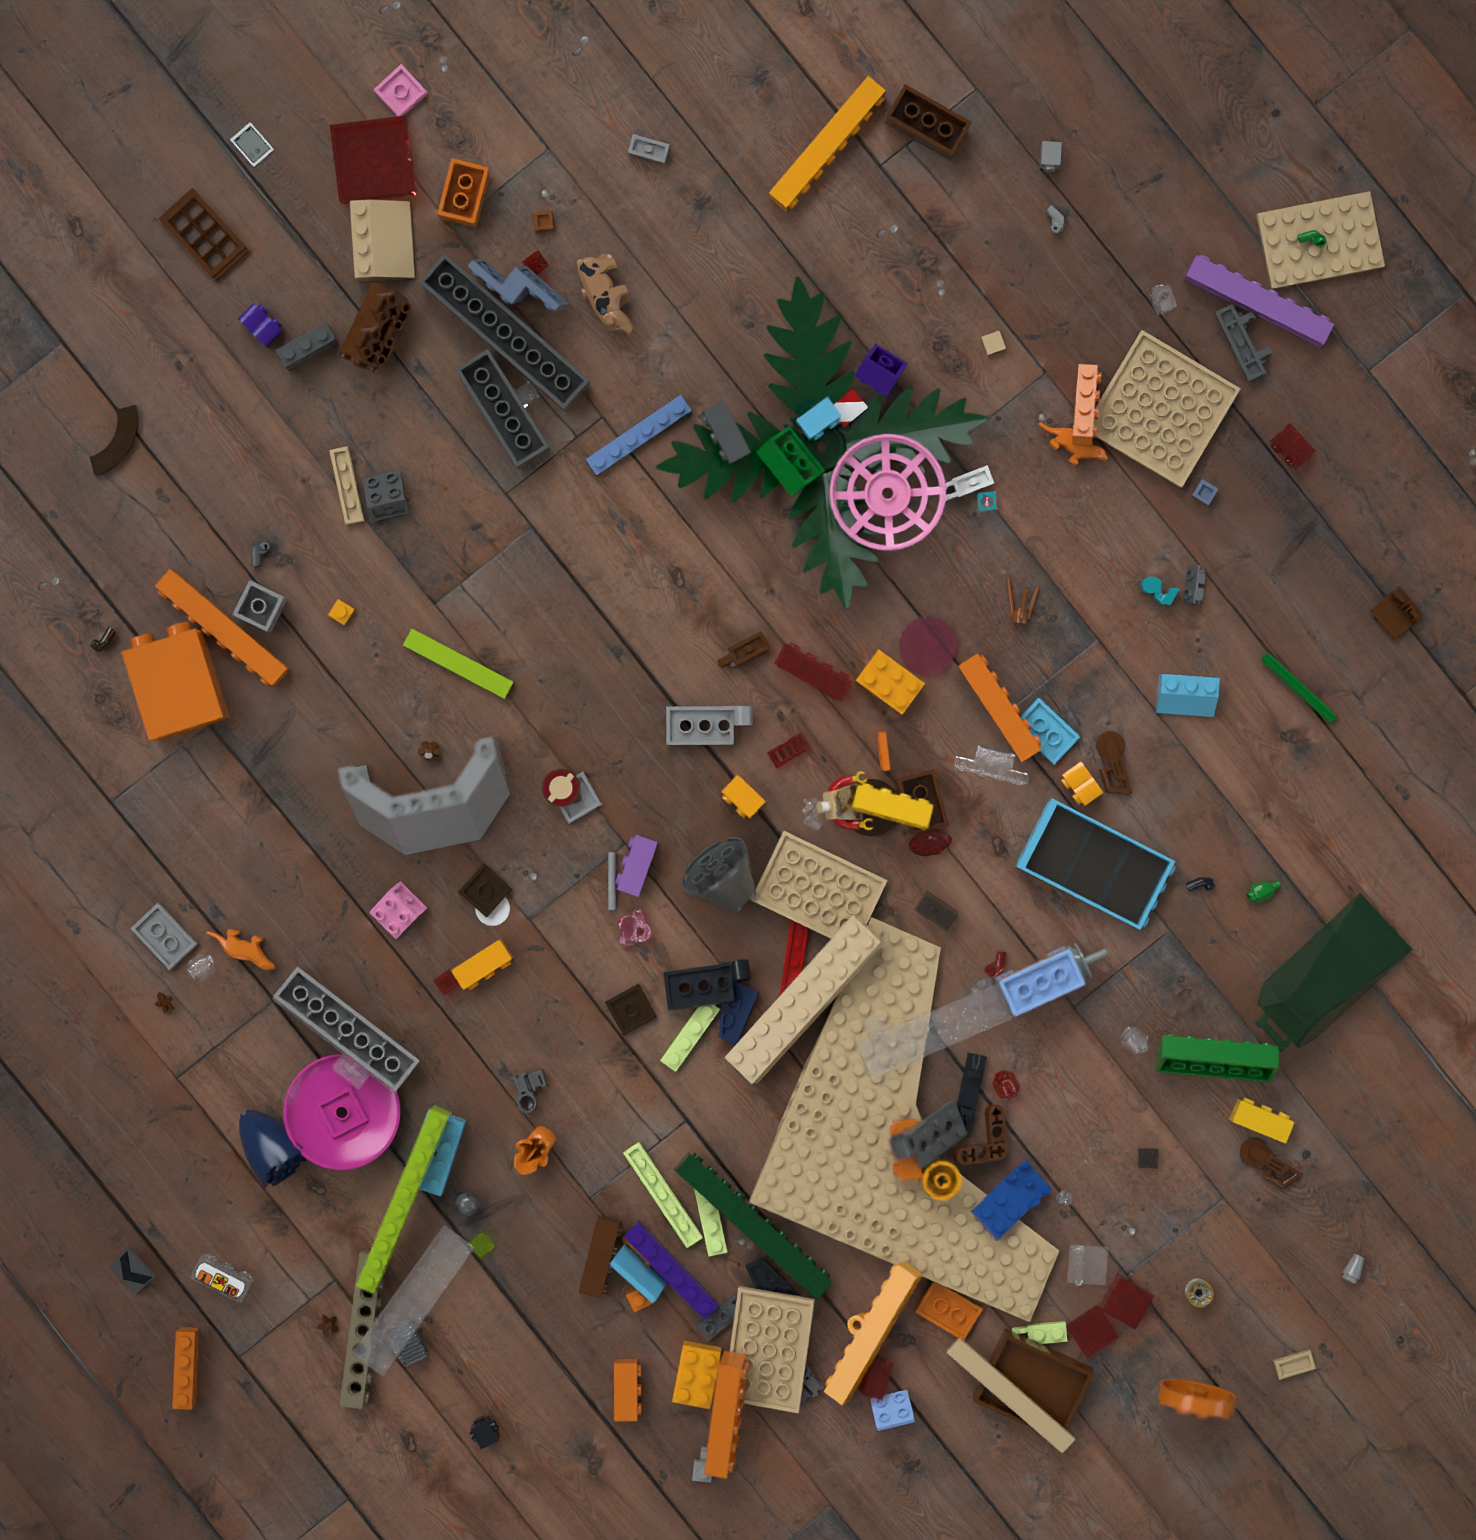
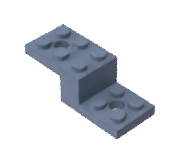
M484 259L472 260L468 265L472 269L471 273L474 276L487 282L486 286L492 291L496 290L500 293V298L508 304L522 302L530 293L535 298L543 300V305L550 311L563 310L569 305L568 301L527 266L515 267L506 279Z

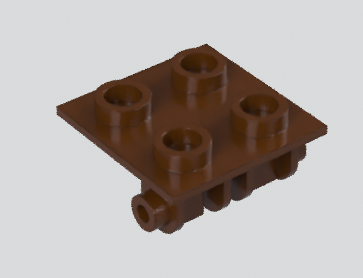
M1400 586L1370 610L1394 640L1414 623L1419 622L1422 619L1421 617L1424 616Z

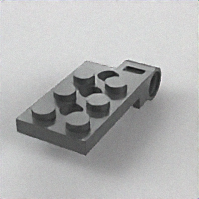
M949 1100L913 1128L904 1129L899 1134L892 1136L888 1141L896 1160H902L914 1154L918 1167L924 1168L965 1137L967 1131L955 1100ZM920 1142H922V1149H921V1150H920V1148H919Z

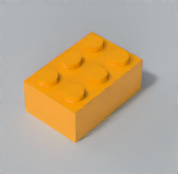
M879 649L855 680V682L900 715L905 712L925 685L924 682Z
M683 1340L672 1402L710 1409L721 1347Z

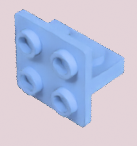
M907 1390L870 1399L878 1431L915 1422Z

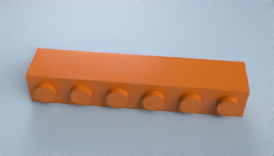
M977 653L958 667L1020 761L1023 762L1041 750L1039 746L1042 743L1037 735L1032 736L1029 732L1031 726L1027 720H1021L1018 715L1021 711L1015 703H1010L1008 700L1010 695L1005 687L1000 688L998 685L999 678L995 672L992 671L990 673L986 667L989 665L983 655L979 656Z

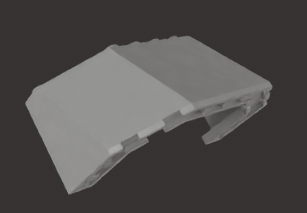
M495 737L481 739L476 743L475 754L454 785L423 792L391 797L371 784L368 765L339 769L342 788L359 825L404 855L480 840L510 795L499 738Z

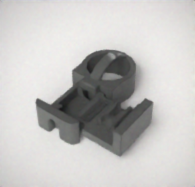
M543 1069L530 1074L526 1072L510 1078V1081L514 1080L519 1095L516 1099L518 1107L522 1112L529 1113L536 1110L538 1099L534 1090L538 1086L545 1087L549 1085ZM524 1097L528 1102L530 1110H526L522 1106V1099ZM530 1097L534 1100V1107L532 1105Z
M807 1363L800 1406L811 1396V1392L812 1396L815 1397L820 1390L825 1388V1383L821 1384L811 1374L812 1369Z

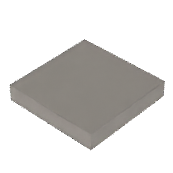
M584 772L576 775L580 783V794L576 801L568 806L559 807L569 824L602 805Z

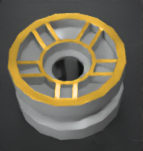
M1194 1278L1185 1285V1297L1193 1306L1200 1308L1211 1303L1214 1296L1213 1289L1204 1279ZM1200 1289L1203 1294L1196 1296V1291Z

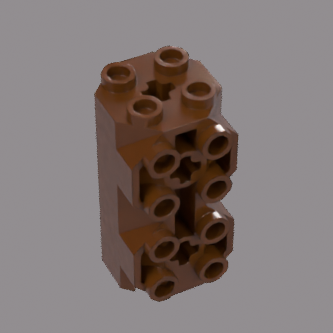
M372 282L340 349L341 353L339 357L347 361L354 362L353 364L357 367L365 368L373 373L377 370L378 366H383L388 362L395 345L392 336L395 331L402 330L411 311V304L408 303V298L375 282Z

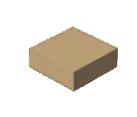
M1000 331L981 337L987 356L1006 349Z

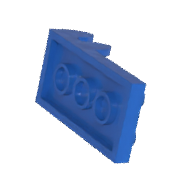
M1023 1159L971 1210V1213L995 1240H999L1029 1209L1037 1206L1040 1203L1039 1199L1052 1191V1187L1047 1185L1027 1159Z

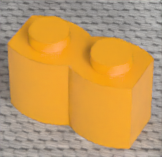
M1082 762L1077 763L1061 775L1063 777L1061 782L1067 790L1071 788L1074 792L1072 797L1078 805L1086 806L1103 793Z

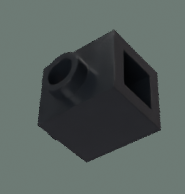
M481 1416L473 1421L474 1424L471 1426L470 1436L474 1442L478 1443L480 1449L499 1440L498 1425L494 1419L491 1420L490 1416L486 1418Z

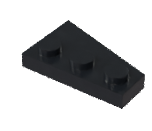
M763 1257L745 1264V1268L756 1289L800 1296Z

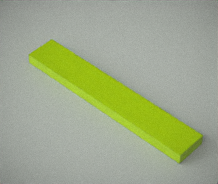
M414 629L410 630L403 646L504 699L514 683Z

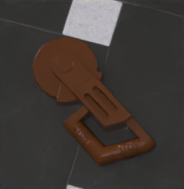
M1113 731L1105 732L1097 739L1096 749L1099 755L1102 756L1101 760L1110 763V766L1099 769L1107 793L1130 795L1132 791L1122 761L1124 756L1122 753L1125 748L1124 740L1121 735ZM1112 770L1114 779L1123 780L1125 787L1113 786L1108 771Z
M1249 1138L1241 1145L1240 1156L1247 1165L1255 1166L1256 1169L1267 1166L1262 1178L1284 1190L1301 1178L1303 1173L1272 1156V1151L1268 1150L1266 1143L1261 1139ZM1272 1170L1281 1175L1288 1170L1294 1172L1283 1181L1270 1174Z

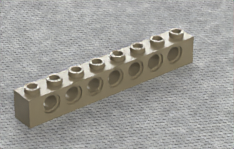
M361 1250L359 1253L339 1405L363 1409L365 1403L369 1402L370 1392L367 1391V1385L371 1384L372 1373L369 1370L370 1365L374 1364L375 1354L372 1353V1347L376 1346L377 1335L374 1332L380 1320V1316L377 1315V1309L381 1308L382 1296H379L380 1289H383L385 1277H383L379 1288L373 1295H367L364 1289L356 1286L369 1256V1250ZM368 1306L371 1309V1314L363 1313L362 1307ZM365 1325L368 1327L369 1332L362 1333L359 1327ZM363 1344L366 1347V1352L358 1351L357 1345ZM360 1363L363 1365L364 1370L357 1371L354 1365ZM352 1383H359L361 1390H355L352 1387Z

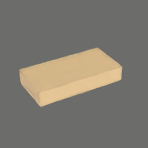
M1310 1349L1273 1360L1279 1380L1316 1369Z

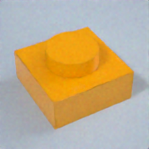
M338 599L328 615L341 624L346 625L355 609Z

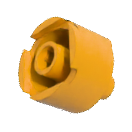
M935 1159L922 1168V1178L919 1179L922 1190L930 1197L945 1201L959 1192L962 1185V1177L953 1164L942 1159ZM943 1177L944 1181L937 1182L938 1178Z

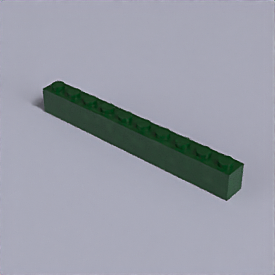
M688 1152L673 1170L818 1299L832 1283L829 1279L830 1274L823 1268L819 1270L814 1265L817 1262L809 1255L804 1257L800 1253L802 1249L795 1242L791 1245L786 1240L788 1236L783 1231L779 1230L777 1232L773 1229L774 1223L767 1217L762 1219L758 1215L760 1211L753 1204L748 1206L744 1202L746 1198L738 1191L736 1193L732 1192L729 1189L732 1185L724 1178L720 1181L715 1176L717 1172L711 1166L706 1168L701 1164L703 1159L696 1153L692 1155Z

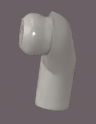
M1051 205L1046 210V213L1052 218L1051 230L1053 233H1061L1064 229V216Z

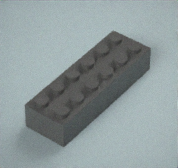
M488 349L455 369L518 470L551 450Z

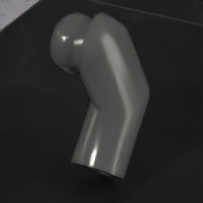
M260 541L251 549V566H261V556L270 549L269 542Z

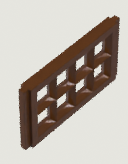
M193 188L158 218L215 281L250 251ZM196 201L203 210L192 219L185 209ZM182 213L190 222L178 231L171 222ZM207 213L214 223L203 231L196 222ZM193 225L201 235L190 244L182 234ZM218 225L226 235L215 244L207 234ZM205 238L212 247L201 256L194 246ZM230 238L237 247L226 256L218 247ZM216 250L223 260L212 268L205 259Z

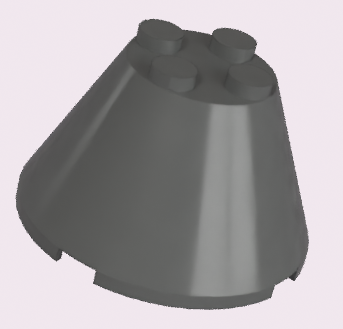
M730 837L726 839L727 842L722 844L716 842L697 855L686 868V877L684 880H681V886L691 896L726 911L736 913L742 909L748 900L756 896L747 845L741 838Z

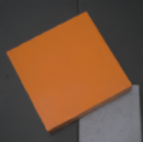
M879 732L876 736L880 770L887 771L890 770L886 732Z

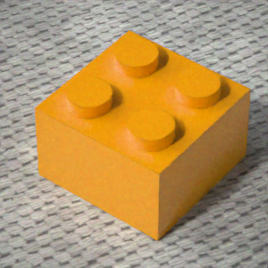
M738 775L722 791L724 793L722 798L730 805L733 802L738 807L736 811L743 818L746 816L750 818L766 802Z

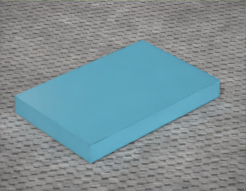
M1037 698L1020 716L1022 721L1026 719L1031 726L1029 730L1031 735H1037L1042 745L1039 746L1041 748L1039 752L1053 765L1080 738L1040 698Z
M626 1244L619 1249L610 1263L611 1267L651 1303L657 1300L667 1283L654 1269L646 1266L645 1261Z

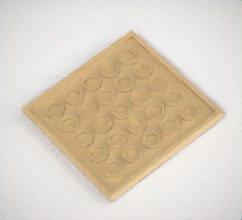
M1141 330L1095 407L1099 408L1098 420H1094L1093 425L1097 426L1096 438L1179 488H1182L1241 388Z

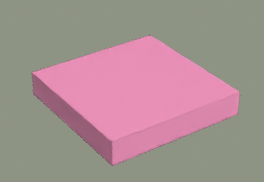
M402 64L373 89L399 119L428 94Z

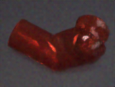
M996 952V960L985 967L987 975L995 976L1004 969L1006 952Z

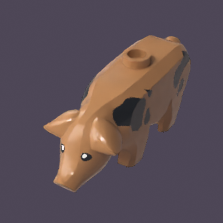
M602 254L598 258L586 257L577 260L578 276L583 286L580 290L584 300H589L593 312L603 323L606 330L612 333L614 331H623L630 335L633 331V326L628 317L620 311V308L625 304L631 303L628 290L625 285L613 287L610 277L606 274L612 269L618 268L614 258L610 254Z

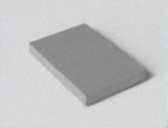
M160 902L130 928L169 971L198 945L196 940Z

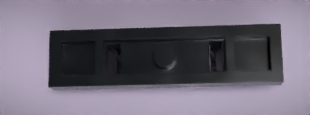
M967 1052L956 1105L966 1131L971 1132L987 1056Z

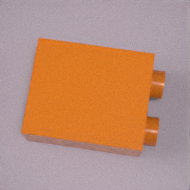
M189 622L175 624L166 628L169 637L154 641L152 633L130 639L132 648L121 652L149 741H159L230 719L204 632L199 629L191 630Z

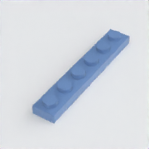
M680 395L588 457L586 461L598 476L692 412V410Z

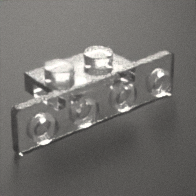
M978 744L974 760L958 756L954 757L953 767L959 771H970L979 776H990L996 780L1010 781L1019 786H1027L1029 783V774L1011 770L1015 759L1014 752Z

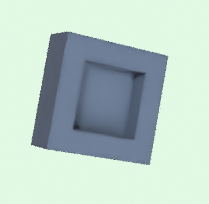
M1201 479L1191 497L1208 506L1218 488Z

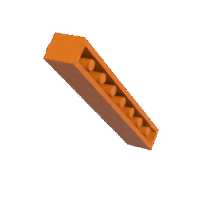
M169 569L155 585L159 589L157 593L161 597L172 600L174 602L172 606L178 611H185L188 614L187 619L194 624L199 623L203 627L201 630L209 637L213 635L218 639L216 643L223 649L227 647L232 651L230 655L238 662L240 660L247 664L245 668L252 674L258 673L261 676L260 681L266 686H276L290 670V668L174 570Z

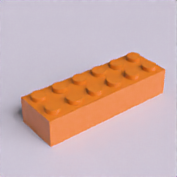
M724 1351L718 1364L704 1475L727 1479L729 1472H733L734 1465L736 1464L737 1453L735 1451L739 1443L740 1435H738V1430L742 1422L740 1414L744 1406L743 1393L747 1385L745 1377L749 1369V1362H746V1354Z

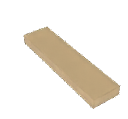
M349 447L329 450L345 525L365 522Z

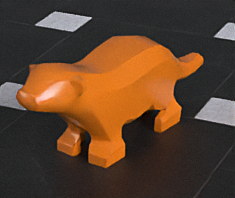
M1039 422V426L1043 430L1056 436L1048 444L1056 451L1060 445L1073 454L1068 460L1072 465L1076 466L1079 459L1095 458L1103 461L1108 459L1106 451L1099 446L1073 445L1072 428H1051Z
M231 928L226 932L227 939L217 933L206 932L207 935L219 941L224 951L231 958L251 961L263 971L275 969V965L265 956L259 945L264 938L252 936L251 942L240 940L236 937L240 931Z

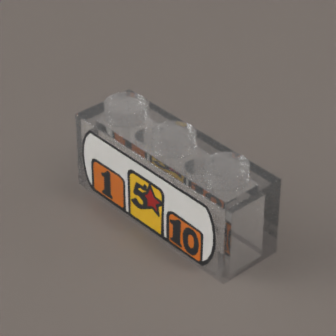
M203 1254L190 1276L191 1279L239 1303L246 1299L255 1281L248 1272H239L234 1269L232 1264L227 1262L223 1264L217 1261V1257L212 1254Z

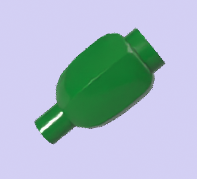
M1279 880L1273 883L1263 881L1251 886L1250 891L1246 895L1251 903H1261L1270 899L1274 895L1275 890L1282 886Z

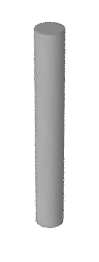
M608 852V910H616V852Z

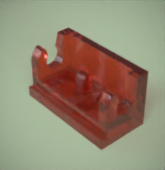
M876 1355L861 1380L858 1390L863 1395L882 1400L894 1363L888 1361V1358Z

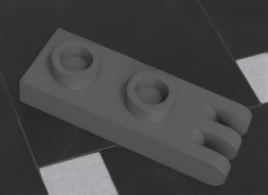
M736 1293L721 1304L710 1316L696 1325L707 1341L734 1321L736 1303L733 1301L737 1299Z

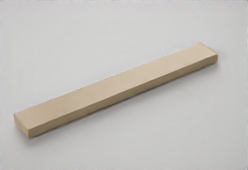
M959 1337L947 1350V1354L1061 1453L1075 1441V1437L963 1339Z

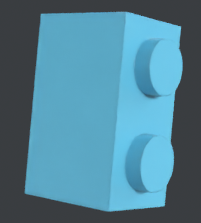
M827 397L799 417L796 423L809 441L813 438L817 440L824 435L823 431L826 428L830 427L832 429L840 423L841 414Z

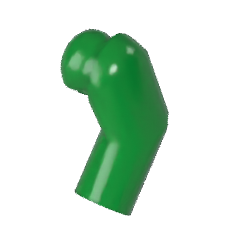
M1316 230L1297 235L1300 244L1309 241L1321 248L1327 243L1326 237Z

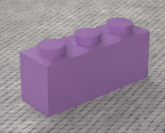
M637 834L635 838L631 837L628 848L631 849L629 856H624L621 865L624 867L623 873H618L615 882L618 885L617 890L639 897L658 844L657 841Z

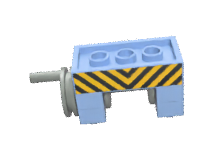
M1074 943L1073 948L1070 946L1060 947L1047 953V957L1017 971L1010 970L994 977L1009 1012L1013 1016H1017L1085 985V976L1088 979L1092 978L1088 964L1108 956V952L1104 948L1084 958L1080 948Z

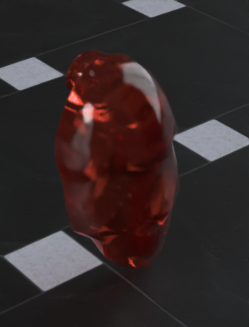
M938 829L925 831L913 836L909 842V847L913 853L919 856L938 855L951 844L952 838Z

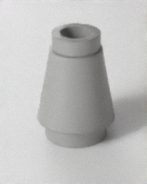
M1354 1254L1342 1271V1279L1357 1284V1281H1360L1365 1258Z

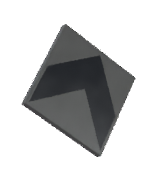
M130 1247L110 1266L135 1294L156 1276Z

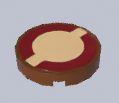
M567 769L553 770L543 780V796L554 806H568L576 801L580 794L579 779L573 772Z

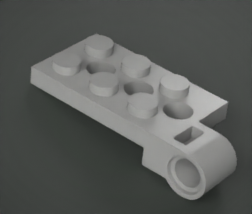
M753 706L666 707V745H734V726L753 725ZM707 720L710 722L711 726L708 731H702L699 728L701 721ZM727 720L730 727L727 731L719 729L718 724L720 721ZM682 721H690L691 729L689 731L681 730L680 724Z

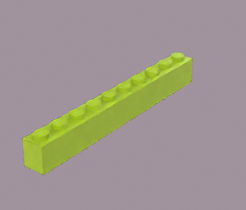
M435 1105L430 1108L356 1284L357 1287L373 1294L379 1288L449 1121L451 1112Z

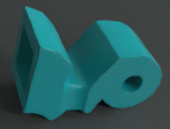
M1147 577L1140 584L1142 592L1153 594L1152 599L1160 606H1170L1180 590L1178 588H1171L1167 590L1166 594H1162L1161 580L1156 577Z

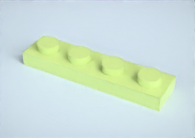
M716 1005L698 1007L660 1061L676 1072L720 1008Z
M694 1189L708 1256L727 1253L719 1210Z

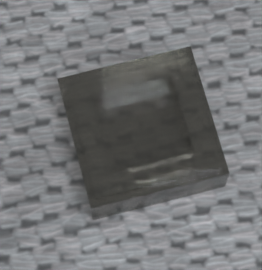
M1138 1148V1168L1158 1169V1149Z

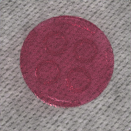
M931 616L920 617L910 622L904 628L899 640V651L905 664L912 670L922 674H933L945 669L953 660L957 649L956 636L952 628L941 619Z

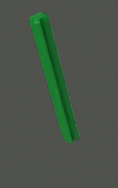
M1266 653L1262 657L1261 661L1327 722L1331 723L1336 719L1337 715L1270 653Z

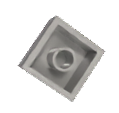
M249 580L232 615L271 633L288 598Z

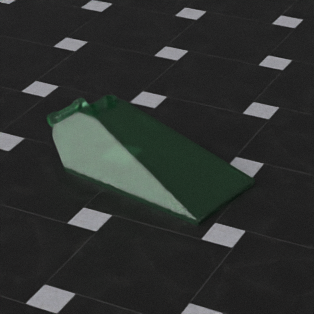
M1359 893L1261 983L1262 987L1258 1006L1265 1013L1256 1020L1255 1025L1263 1029L1278 1046L1280 1052L1287 1049L1291 1043L1299 1049L1321 1035L1413 949L1366 898ZM1269 1018L1287 1036L1284 1040L1267 1024Z

